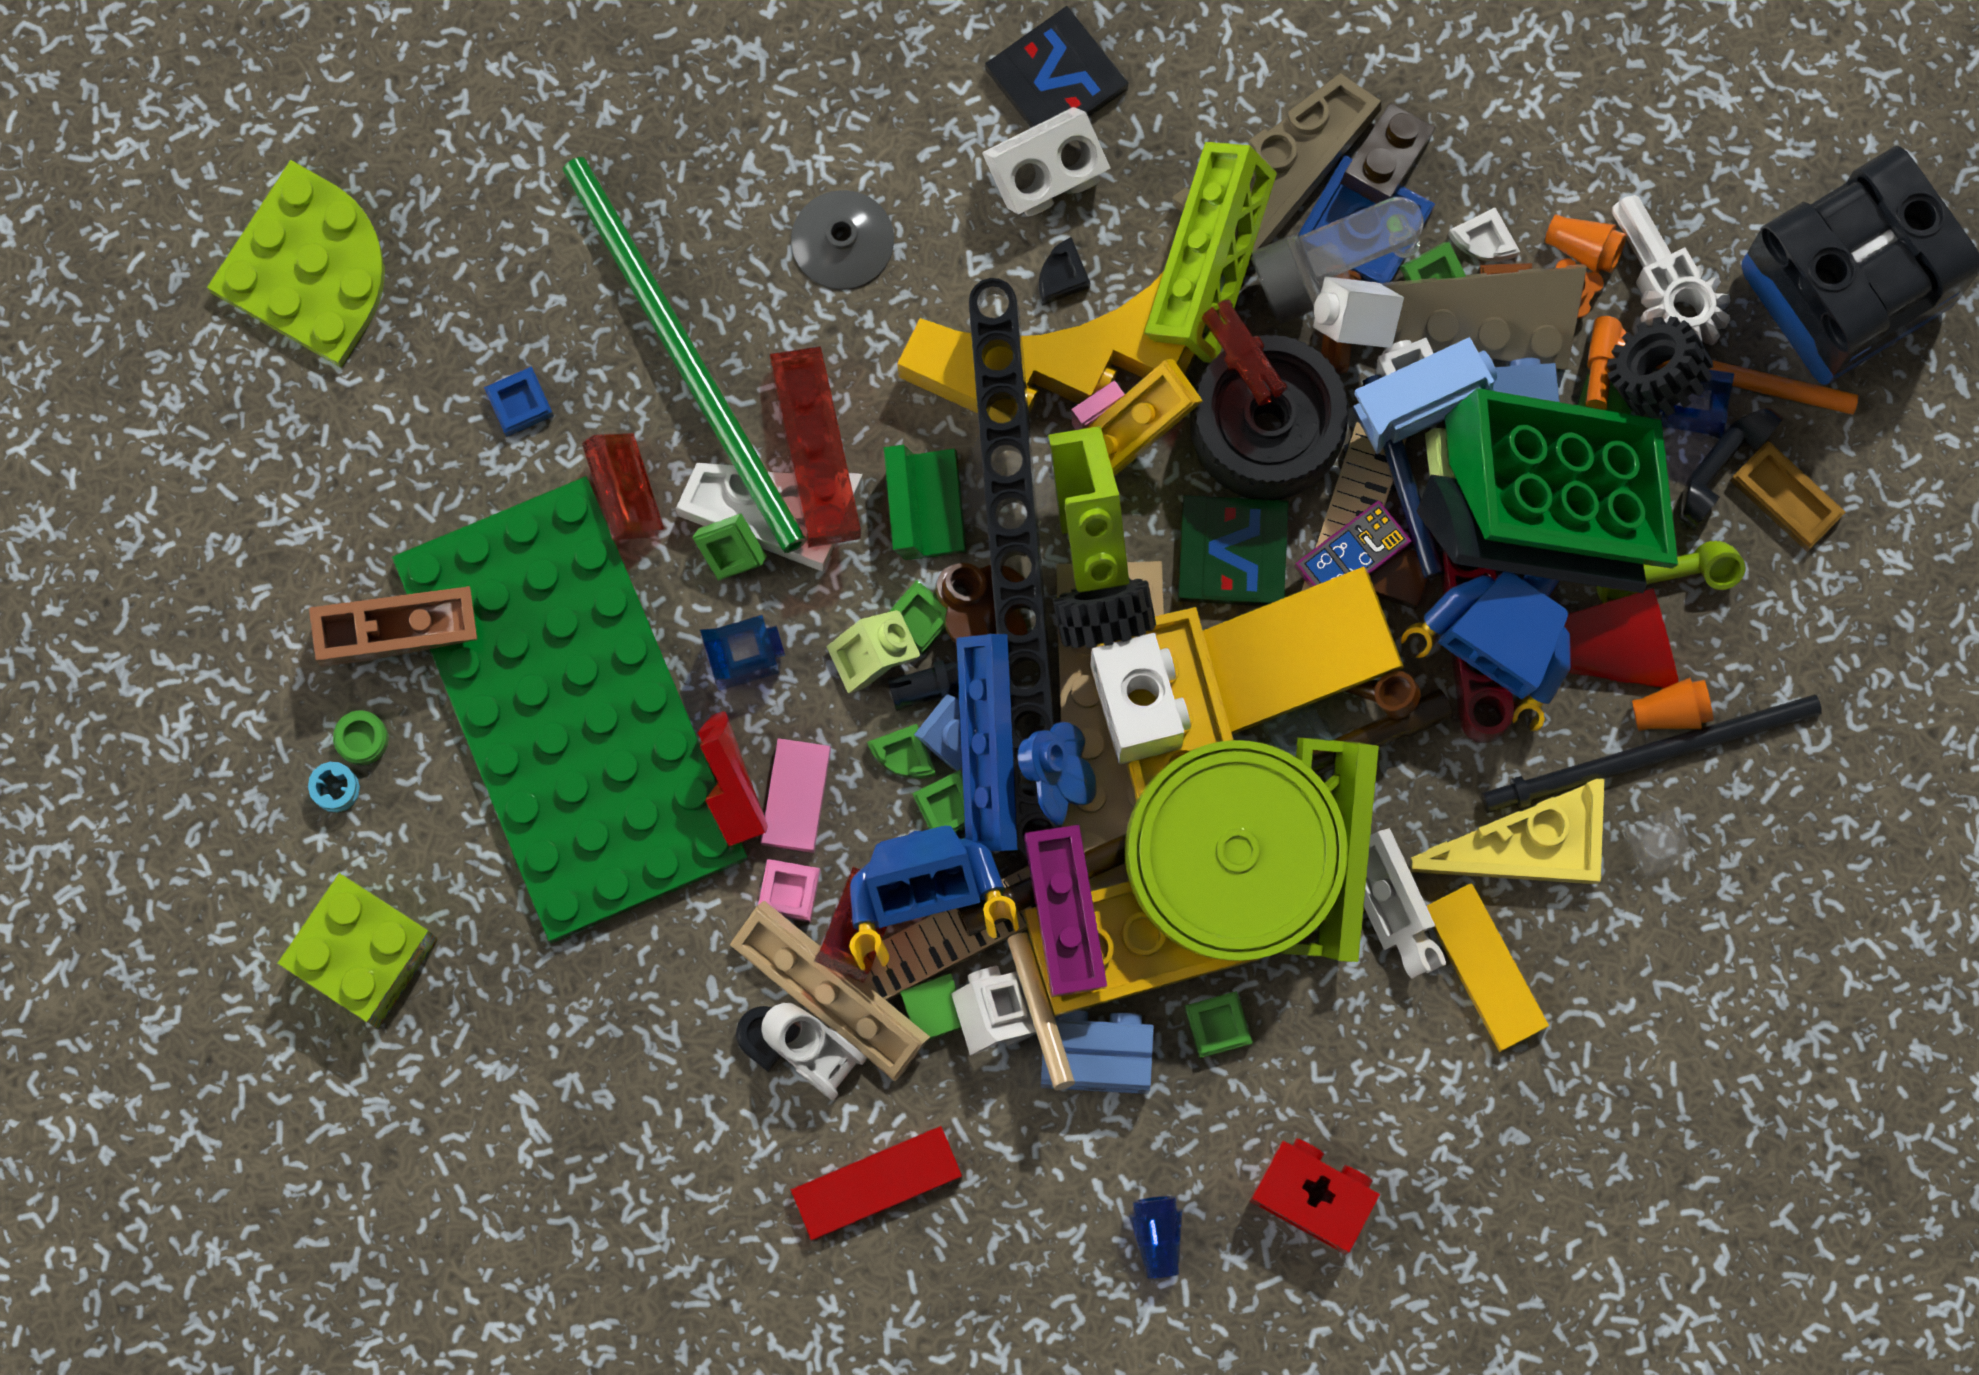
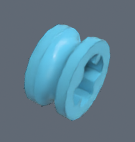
M327 762L321 764L312 772L309 777L308 790L310 797L319 807L328 812L338 813L354 805L359 796L360 785L356 775L347 766L339 762ZM332 774L338 780L347 779L348 783L347 787H341L345 794L337 800L329 794L322 796L320 791L321 787H327V784L323 782L324 779Z

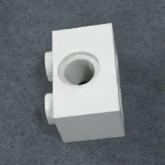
M1155 633L1135 637L1124 642H1115L1112 645L1092 648L1090 667L1119 765L1182 749L1184 730L1191 728L1190 718L1184 699L1182 697L1174 699L1169 682L1176 679L1173 660L1168 648L1159 649ZM1145 689L1156 697V701L1148 706H1139L1134 704L1128 698V695L1134 690Z

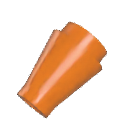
M1555 214L1548 227L1545 244L1559 249L1580 264H1585L1588 269L1595 273H1599L1600 270L1612 273L1623 252L1627 235L1616 231L1617 226L1614 224L1566 218Z
M1689 677L1644 698L1632 700L1638 732L1648 729H1702V723L1714 721L1705 679L1692 682Z

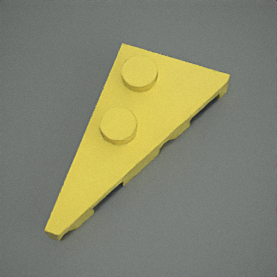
M1604 779L1592 780L1577 789L1555 798L1551 797L1521 812L1518 811L1457 839L1429 848L1426 852L1411 857L1410 872L1598 884L1601 882Z

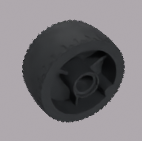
M1253 336V338L1243 339L1240 342L1234 343L1233 346L1227 347L1212 360L1201 375L1195 390L1203 402L1190 412L1191 439L1196 454L1205 470L1224 488L1230 489L1233 493L1243 497H1250V499L1280 500L1288 496L1292 497L1310 488L1333 466L1341 452L1347 434L1349 419L1348 402L1343 382L1339 374L1336 373V369L1314 347L1308 346L1305 342L1298 341L1295 338L1290 339L1287 336ZM1262 413H1270L1280 420L1282 426L1275 431H1266L1256 426L1254 418Z

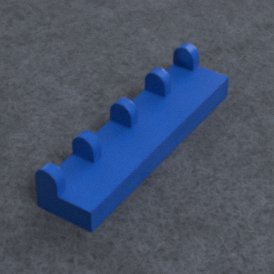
M1008 634L959 637L956 640L965 838L985 845L990 851L1017 850Z

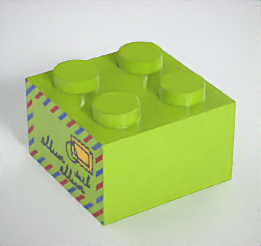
M339 873L277 964L378 1029L438 938L418 923Z

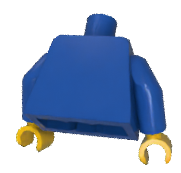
M1505 571L1496 579L1484 575L1449 589L1424 615L1425 623L1410 625L1401 637V644H1403L1412 633L1424 635L1427 640V646L1416 655L1417 658H1422L1428 655L1435 643V634H1443L1438 641L1440 645L1519 697L1513 702V723L1517 721L1518 715L1524 709H1533L1537 712L1530 723V731H1537L1543 726L1545 718L1542 706L1543 704L1551 703L1571 668L1570 633L1564 627L1568 612L1563 606L1549 598L1560 581L1530 575H1525L1521 579L1514 573Z
M946 825L924 831H914L908 835L876 844L871 861L854 875L850 884L853 928L859 930V932L852 937L849 947L860 969L865 970L864 957L873 950H875L882 967L886 966L889 961L888 950L880 935L875 931V928H882L980 903V899L986 900L983 911L987 933L992 938H997L994 921L1000 918L1011 920L1013 929L1016 932L1019 928L1016 906L1012 899L1001 895L1005 888L990 850L981 843L966 838L959 839L953 828Z

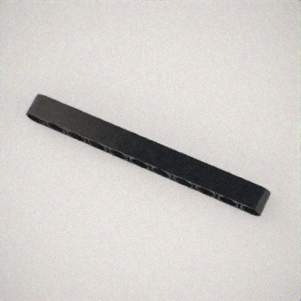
M988 278L981 280L972 289L969 296V313L997 634H1008L1017 846L1023 853L1027 854L1024 835L1029 824L1040 819L1050 822L1053 828L1064 827V822L1059 826L1051 822L1041 810L1038 796L1025 794L1021 787V777L1023 774L1018 764V749L1022 740L1018 738L1016 733L1019 719L1030 713L1037 714L1044 719L1045 730L1048 731L1056 722L1020 308L1015 292L1009 283L1000 278ZM996 294L1007 298L1009 301L1008 308L1001 316L989 318L980 312L981 304L988 296ZM1001 346L1013 352V360L1003 370H992L985 365V357L992 348ZM1005 398L1016 402L1018 405L1017 414L1011 421L997 423L989 417L990 408L997 400ZM1015 451L1020 454L1022 466L1019 471L1010 476H1001L994 471V461L1000 453ZM1010 503H1019L1027 510L1026 520L1020 527L1015 529H1006L998 522L999 512L1005 505ZM1019 555L1028 558L1032 566L1031 572L1026 579L1020 582H1010L1004 578L1002 573L1003 566L1010 557ZM1027 608L1033 611L1036 616V624L1033 630L1022 636L1009 632L1007 620L1010 614L1016 609ZM1023 661H1033L1039 665L1041 671L1038 683L1028 689L1016 687L1011 678L1014 667Z

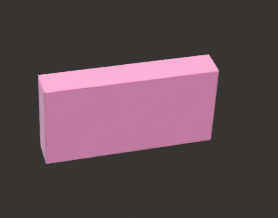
M778 738L765 812L768 828L766 833L761 836V845L810 853L815 852L831 754L830 746Z

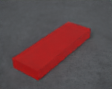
M939 1126L790 1190L811 1241H814L962 1178V1174L943 1128Z

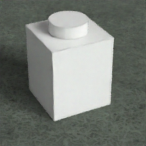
M1325 277L1321 293L1316 298L1314 304L1315 319L1313 328L1336 342L1392 348L1404 297L1380 283Z

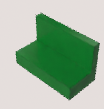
M904 444L884 447L893 550L904 560L967 552L957 450L953 448L913 454Z

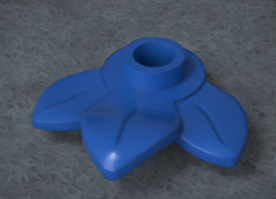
M1068 722L1056 723L1050 731L1034 732L1029 738L1021 742L1018 749V764L1023 776L1029 781H1036L1040 808L1045 816L1058 826L1062 825L1066 818L1068 803L1087 805L1094 800L1097 791L1094 771L1091 765L1081 758L1085 746L1084 734L1077 726Z

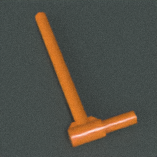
M1601 316L1594 320L1587 362L1590 376L1585 406L1606 410L1610 387V379L1607 373L1611 372L1607 367L1608 359L1615 358L1611 351L1615 345L1624 346L1626 344L1621 337L1627 332L1623 329L1621 322L1611 316ZM1712 360L1713 368L1708 369L1712 374L1710 379L1712 382L1853 415L1858 404L1857 394ZM1669 361L1663 362L1656 368L1662 369Z

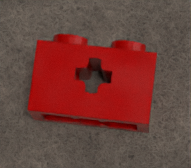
M1296 1138L1293 1145L1283 1140L1279 1144L1249 1202L1344 1255L1348 1254L1380 1196L1379 1193L1370 1189L1373 1180L1350 1166L1344 1165L1340 1172L1323 1163L1322 1159L1325 1153L1301 1139ZM1320 1179L1326 1183L1324 1193L1331 1197L1329 1203L1321 1201L1313 1207L1307 1203L1309 1193L1302 1189L1304 1183L1313 1185Z

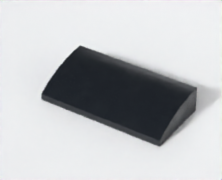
M1430 475L1416 512L1454 564L1630 592H1644L1647 582L1643 564L1485 540L1457 479Z

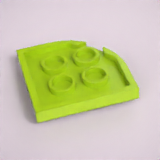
M290 160L207 288L210 293L341 368L377 311L384 287L385 265L377 233L358 203L333 183Z

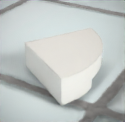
M1496 208L1450 229L1448 233L1450 239L1460 250L1480 260L1505 261L1517 257L1520 253Z

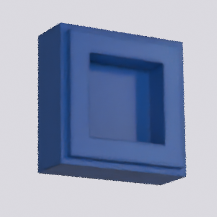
M532 366L484 387L506 437L554 416Z

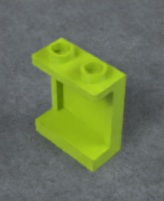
M1097 426L1049 434L1048 439L1059 522L1062 534L1068 533L1076 590L1078 592H1085L1130 584L1120 497L1101 427Z

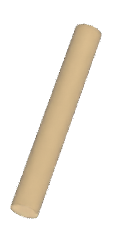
M1017 933L1009 937L1007 941L1054 1090L1067 1089L1075 1084V1080L1028 933Z

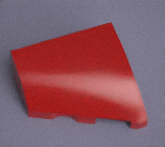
M1654 588L1645 590L1643 593H1635L1568 614L1564 625L1570 633L1571 668L1568 674L1588 675L1606 678L1610 681L1630 682L1660 687L1662 689L1679 682L1669 638Z
M724 711L713 714L697 732L702 741L700 748L718 781L705 801L728 846L766 833L768 825L748 775L728 715Z

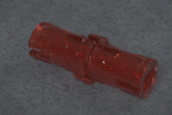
M1229 299L1221 301L1217 304L1220 308L1218 313L1226 324L1223 323L1213 307L1203 314L1201 320L1208 326L1227 354L1224 361L1230 369H1237L1256 398L1258 405L1268 404L1271 402L1269 397L1271 393L1263 381L1267 384L1275 398L1284 393L1288 386L1282 381L1262 350L1265 346L1260 337H1253Z

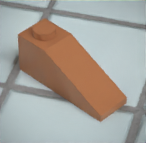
M470 586L309 607L315 659L320 667L377 660L477 640Z

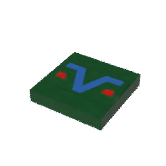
M1183 495L1178 602L1265 606L1285 598L1289 501Z

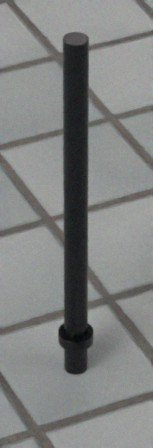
M1814 694L1524 780L1522 776L1510 779V785L1481 793L1482 802L1487 813L1517 805L1518 809H1523L1531 806V800L1582 786L1595 779L1609 778L1821 715L1822 707L1817 695Z

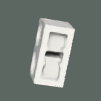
M1075 107L982 152L1004 203L1009 210L1018 215L1023 212L1026 216L1041 213L1054 204L1053 197L1069 189L1071 193L1087 190L1100 181L1099 174L1111 169L1086 112ZM1077 140L1081 146V156L1074 165L1065 167L1061 161L1062 149L1067 143ZM1032 163L1036 172L1034 182L1028 188L1018 190L1015 184L1017 170L1025 164Z

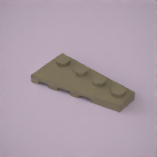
M1341 73L1288 111V117L1269 131L1266 129L1262 130L1249 140V145L1277 172L1251 257L1261 254L1382 110L1381 100ZM1254 174L1250 182V191H1252L1256 179ZM1187 187L1172 197L1173 206L1181 212L1184 210L1190 191ZM1238 223L1235 229V240L1237 239L1239 233Z
M1585 264L1569 265L1566 268L1544 270L1537 268L1518 270V272L1490 275L1483 273L1465 275V277L1429 278L1380 283L1404 297L1393 344L1403 340H1410L1411 343L1427 338L1431 349L1443 350L1470 337L1478 353L1484 350L1492 359L1513 361L1521 358H1538L1541 364L1555 363L1556 368L1568 370L1587 267Z

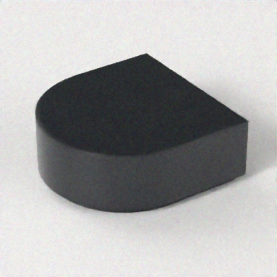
M759 1006L750 1009L741 1017L736 1029V1038L741 1050L764 1070L769 1072L781 1055L767 1044L761 1031L762 1021L772 1007ZM795 1023L786 1032V1043L793 1042L801 1032V1028Z

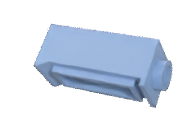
M1469 337L1356 389L1354 394L1359 403L1353 406V411L1376 454H1378L1388 440L1391 439L1393 443H1396L1444 421L1445 415L1476 388L1493 391L1497 372L1487 352L1483 350L1478 353Z

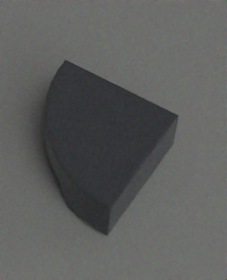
M1070 237L1055 246L1043 264L1042 272H1040L1041 276L1039 277V296L1042 306L1090 288V280L1073 239Z

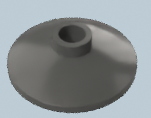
M838 190L814 198L800 211L793 225L791 246L796 263L807 277L824 287L846 290L871 282L885 269L894 248V232L887 213L875 200L859 192ZM839 227H846L852 234L845 241H837L832 236L834 230Z

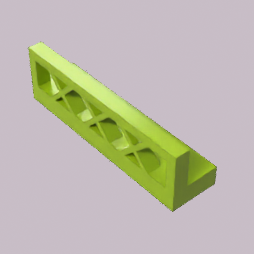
M1205 142L1144 332L1154 342L1185 345L1203 362L1211 363L1221 352L1277 172L1250 145ZM1254 174L1256 179L1252 191H1250V182ZM1238 223L1239 233L1237 239L1235 240V229ZM1223 271L1225 283L1221 292L1219 280ZM1209 316L1210 328L1204 340L1202 333Z
M1298 737L1296 758L1310 768L1313 750L1336 752L1334 775L1325 782V785L1330 792L1333 790L1332 795L1344 821L1348 845L1347 866L1342 888L1336 902L1328 915L1320 923L1318 944L1297 943L1280 953L1323 956L1337 961L1358 962L1379 746L1358 742Z

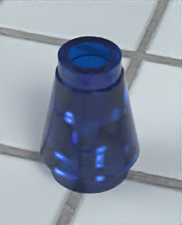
M1157 1196L1132 1201L1134 1214L1129 1215V1219L1144 1267H1146L1147 1278H1165L1179 1275L1178 1264L1180 1263L1183 1209H1177L1176 1196Z

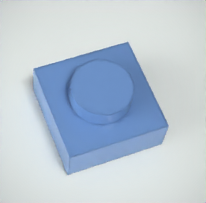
M947 694L916 731L914 736L945 764L957 771L962 767L959 700L956 697Z

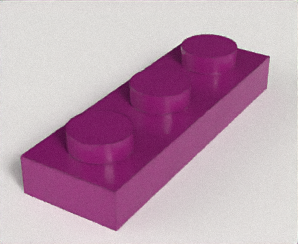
M1073 825L1025 833L1024 840L1051 997L1106 989L1107 981L1080 826Z

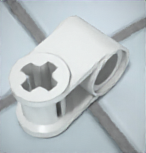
M792 1003L775 1005L766 1013L762 1021L761 1031L767 1044L797 1068V1073L832 1101L838 1096L837 1087L856 1064L863 1065L867 1060V1057L833 1029L825 1026L813 1015ZM800 1021L802 1026L799 1036L793 1042L786 1043L785 1035L788 1028L793 1023Z

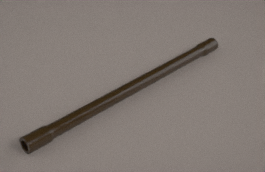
M1437 689L1420 697L1414 711L1402 719L1394 720L1386 715L1333 740L1377 745L1380 748L1402 737L1416 735L1453 718V711L1444 692L1441 689ZM1313 750L1311 769L1318 776L1334 769L1336 752ZM1126 833L1084 852L1089 879L1125 864ZM1031 876L1005 887V891L1001 894L1013 900L1016 906V913L1035 904ZM980 899V903L956 908L959 919L969 937L986 930L983 911L986 900ZM1006 918L997 919V920L994 921V924L997 925V924H999V923H1001V922H1003V921H1006V920H1008V919H1006Z

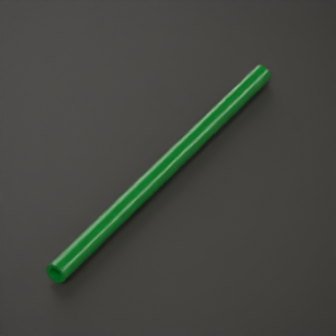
M577 157L570 160L563 167L564 174L784 553H790L799 549L807 541L805 535L585 157Z

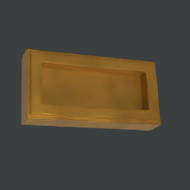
M1769 441L1730 479L1739 490L1807 552L1846 513Z

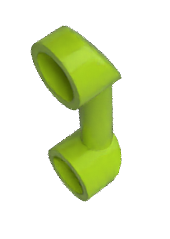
M1721 541L1705 542L1694 553L1678 556V565L1673 569L1643 564L1647 584L1701 573L1707 584L1717 590H1726L1737 585L1744 577L1746 570L1745 562L1739 552L1733 546ZM1597 586V593L1602 603L1637 593Z

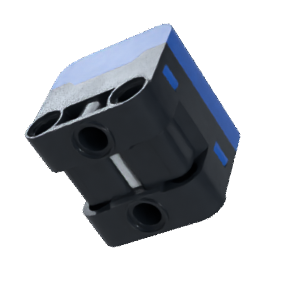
M1896 145L1854 170L1844 185L1812 204L1803 201L1763 225L1742 260L1741 267L1745 279L1812 376L1819 383L1826 385L1953 308L1979 275V252L1906 150Z

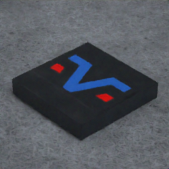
M1065 6L985 63L986 72L1030 128L1072 107L1086 112L1087 116L1090 117L1128 90L1129 83L1068 6Z

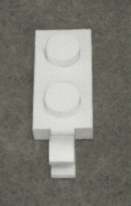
M1390 828L1370 835L1364 908L1383 949L1387 950L1398 947L1404 968L1411 979L1446 965L1445 957L1440 947L1424 934L1425 931L1434 927L1435 923Z

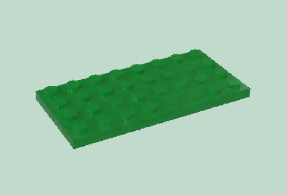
M587 476L392 556L407 595L470 586L477 640L429 650L547 939L551 944L749 860L742 842L728 846L705 801L717 783L700 748L696 733Z

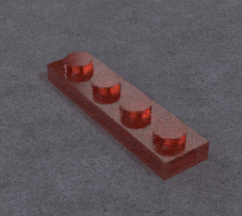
M818 346L770 354V369L808 548L861 539V527L822 348Z

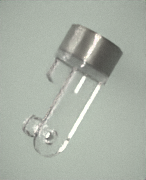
M1393 197L1299 236L1297 232L1252 251V263L1276 320L1283 324L1314 311V304L1316 298L1321 293L1325 277L1351 279L1348 270L1391 252L1401 258L1414 255L1420 246L1418 237L1423 230L1424 219L1419 206L1414 201L1405 197Z

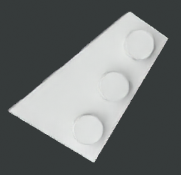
M696 463L676 507L677 516L702 526H707L742 513L762 549L822 572L856 498L863 478V474L844 473V477L815 475V471L797 469L795 474L768 472L807 539L806 543L799 549L790 553H784L734 466Z

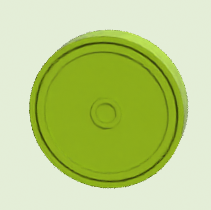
M1231 740L1207 744L1189 751L1166 765L1152 778L1139 796L1131 813L1125 838V863L1129 883L1140 908L1149 921L1163 935L1182 948L1198 955L1220 960L1244 961L1272 956L1285 951L1306 938L1320 925L1336 902L1342 888L1347 866L1348 845L1344 821L1339 807L1325 783L1310 767L1290 753L1274 746L1253 741Z

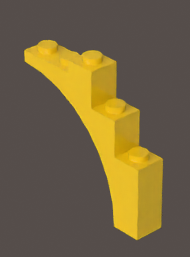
M1163 272L1149 287L1116 310L1080 326L1042 335L1022 336L1029 413L1039 392L1038 389L1032 387L1033 384L1080 404L1115 380L1118 370L1112 368V364L1145 378L1164 360L1173 359L1183 374L1187 375L1195 358V354L1188 347L1180 344L1154 342L1144 333ZM920 318L897 363L899 378L978 413L971 333L957 331ZM1001 346L992 348L985 357V365L992 370H1003L1012 362L1013 352ZM1003 398L997 400L990 408L989 417L997 423L1009 422L1017 414L1018 405L1011 399Z

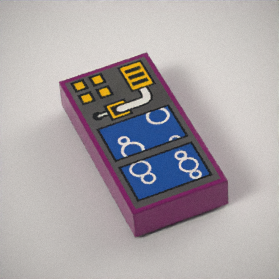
M1378 500L1296 562L1294 567L1310 587L1363 566L1367 569L1370 576L1407 548L1412 541Z

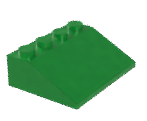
M1476 388L1445 415L1449 464L1485 540L1670 569L1678 565L1662 420Z

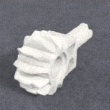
M1634 195L1621 199L1612 207V215L1622 232L1627 235L1626 239L1643 267L1636 284L1643 295L1641 303L1648 310L1643 312L1641 322L1645 321L1647 326H1653V318L1662 317L1667 323L1670 316L1678 317L1680 322L1685 320L1690 324L1701 341L1708 345H1714L1720 337L1718 329L1726 328L1730 321V315L1723 311L1730 303V295L1715 293L1721 283L1719 276L1711 278L1707 282L1702 280L1703 269L1701 265L1698 267L1695 265L1685 247L1671 254L1640 198ZM1686 302L1691 304L1695 308L1697 316L1693 318L1681 316L1676 311L1674 303Z

